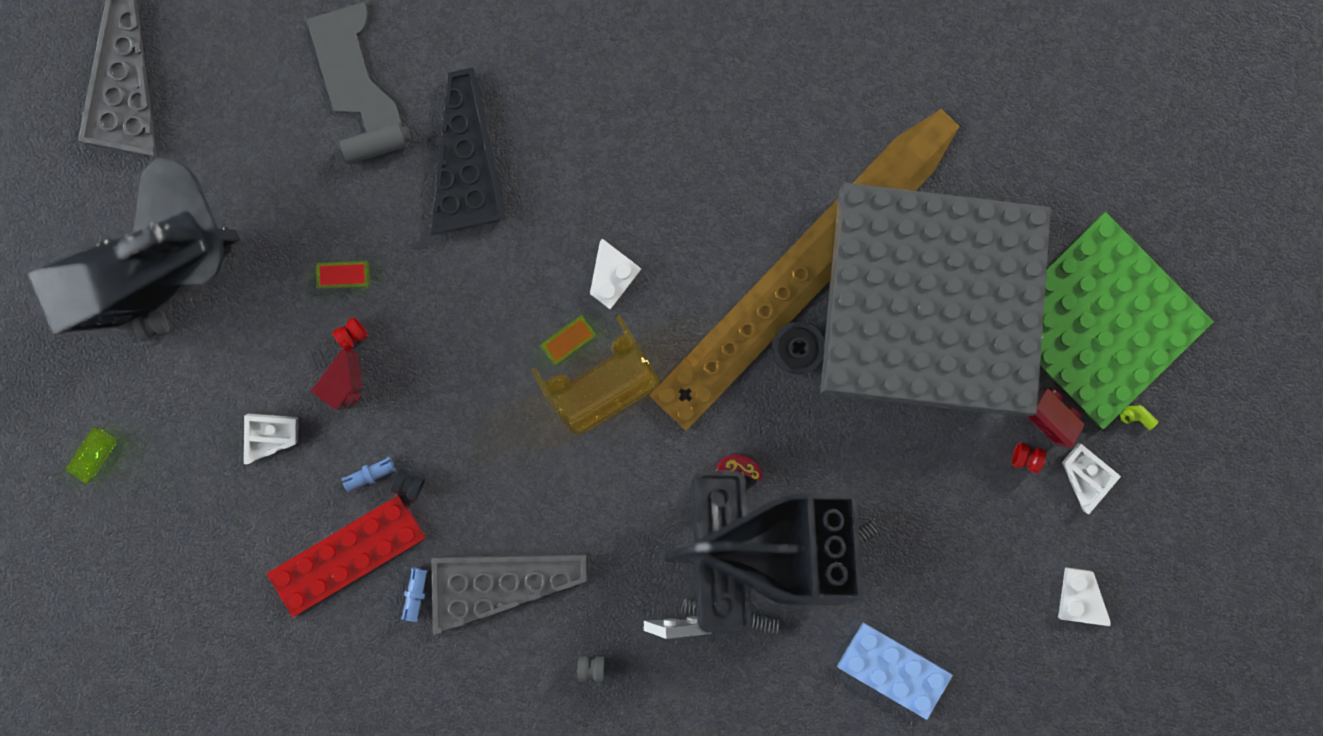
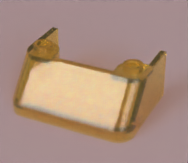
M620 315L616 319L624 333L616 337L611 344L614 356L571 381L568 376L559 374L545 381L536 367L531 369L545 398L573 434H583L651 393L659 385L660 380Z

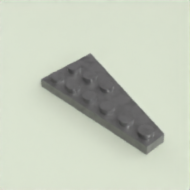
M106 0L78 141L157 157L137 0Z
M586 554L433 557V635L586 582Z

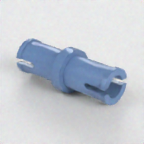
M387 457L371 466H362V470L341 479L342 482H345L343 485L346 491L350 493L368 483L370 485L376 483L375 480L396 472L391 458Z
M411 568L408 590L404 592L406 600L401 619L413 622L418 621L421 599L425 597L423 589L428 570Z

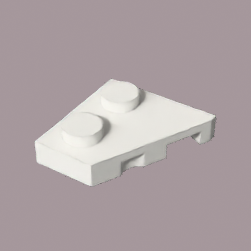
M246 414L244 416V464L252 463L259 458L295 445L298 442L299 417Z
M697 616L687 617V620L674 618L644 620V631L665 639L712 634L704 633L699 629Z

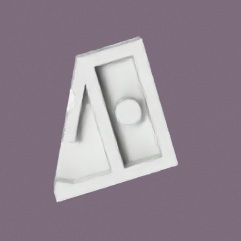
M602 239L599 244L590 294L611 310L641 271V268Z
M1080 443L1075 446L1062 462L1080 505L1087 514L1091 513L1121 477Z
M1065 567L1059 619L1110 626L1111 622L1094 572Z

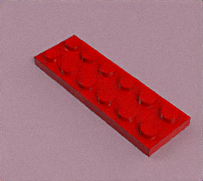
M399 494L266 574L293 618L426 537Z

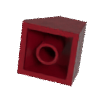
M342 349L311 390L312 393L335 410L348 409L349 406L353 408L361 398L359 393L363 389L358 353L355 350Z
M1040 388L1038 390L1036 414L1027 418L1055 445L1071 448L1085 425L1080 420V413L1071 406L1067 408L1061 402L1063 397L1053 388L1050 390L1048 388Z

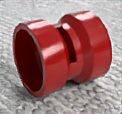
M354 316L347 320L345 326L337 327L332 331L339 345L343 349L349 350L354 348L356 342L364 341L369 337L362 324Z
M1019 442L1013 453L1012 466L1018 468L1025 466L1030 472L1038 474L1044 465L1046 450L1038 447L1030 449L1028 444Z

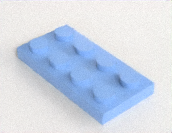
M862 622L837 665L839 669L926 720L953 676L948 671Z

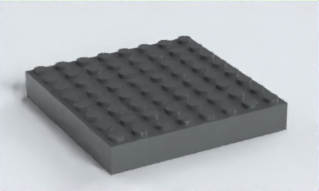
M844 182L838 195L820 394L1021 417L1036 414L1051 207Z

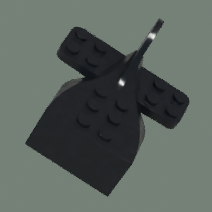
M157 159L151 162L142 173L139 184L136 220L132 234L113 241L110 239L101 241L95 245L96 247L55 261L28 275L53 334L113 329L132 321L135 317L143 316L159 308L171 299L185 284H205L212 281L222 266L223 249L239 242L240 238L236 230H230L228 227L218 229L196 176L187 166L173 159Z
M704 470L694 475L692 479L693 545L667 552L664 556L665 562L695 563L697 624L702 632L741 633L749 630L752 625L751 588L766 598L784 605L839 606L864 601L857 494H792L767 502L747 513L746 482L743 474L738 471Z

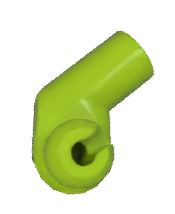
M1142 405L1127 406L1119 414L1122 422L1130 424V422L1140 421L1148 430L1153 429L1158 424V420Z

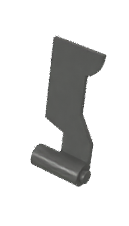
M366 2L306 19L334 112L361 113L366 133L340 140L341 150L348 165L407 148V142L411 141L407 126L403 127L397 105L370 80L357 37L367 24L368 10Z

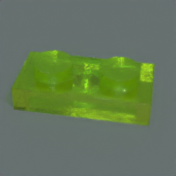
M93 427L65 470L84 483H90L118 440L99 427Z

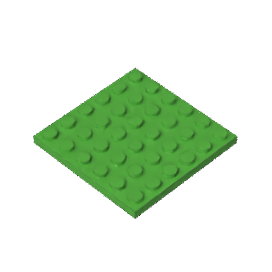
M1104 212L1047 267L1040 368L1100 429L1104 430L1125 407L1144 391L1214 321Z

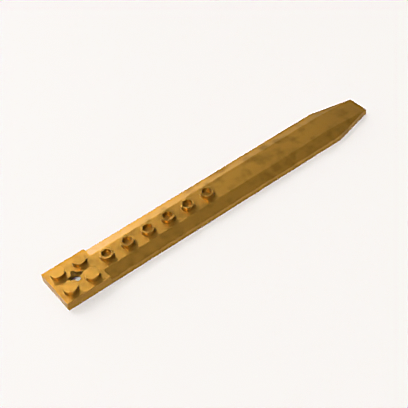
M942 109L938 110L897 136L853 184L916 191L935 171L960 126ZM838 199L649 395L685 431L692 426L772 342L777 331L789 324L831 280ZM681 388L683 390L691 389L690 396L692 399L690 401L686 399L683 401L679 400L681 396L679 390Z

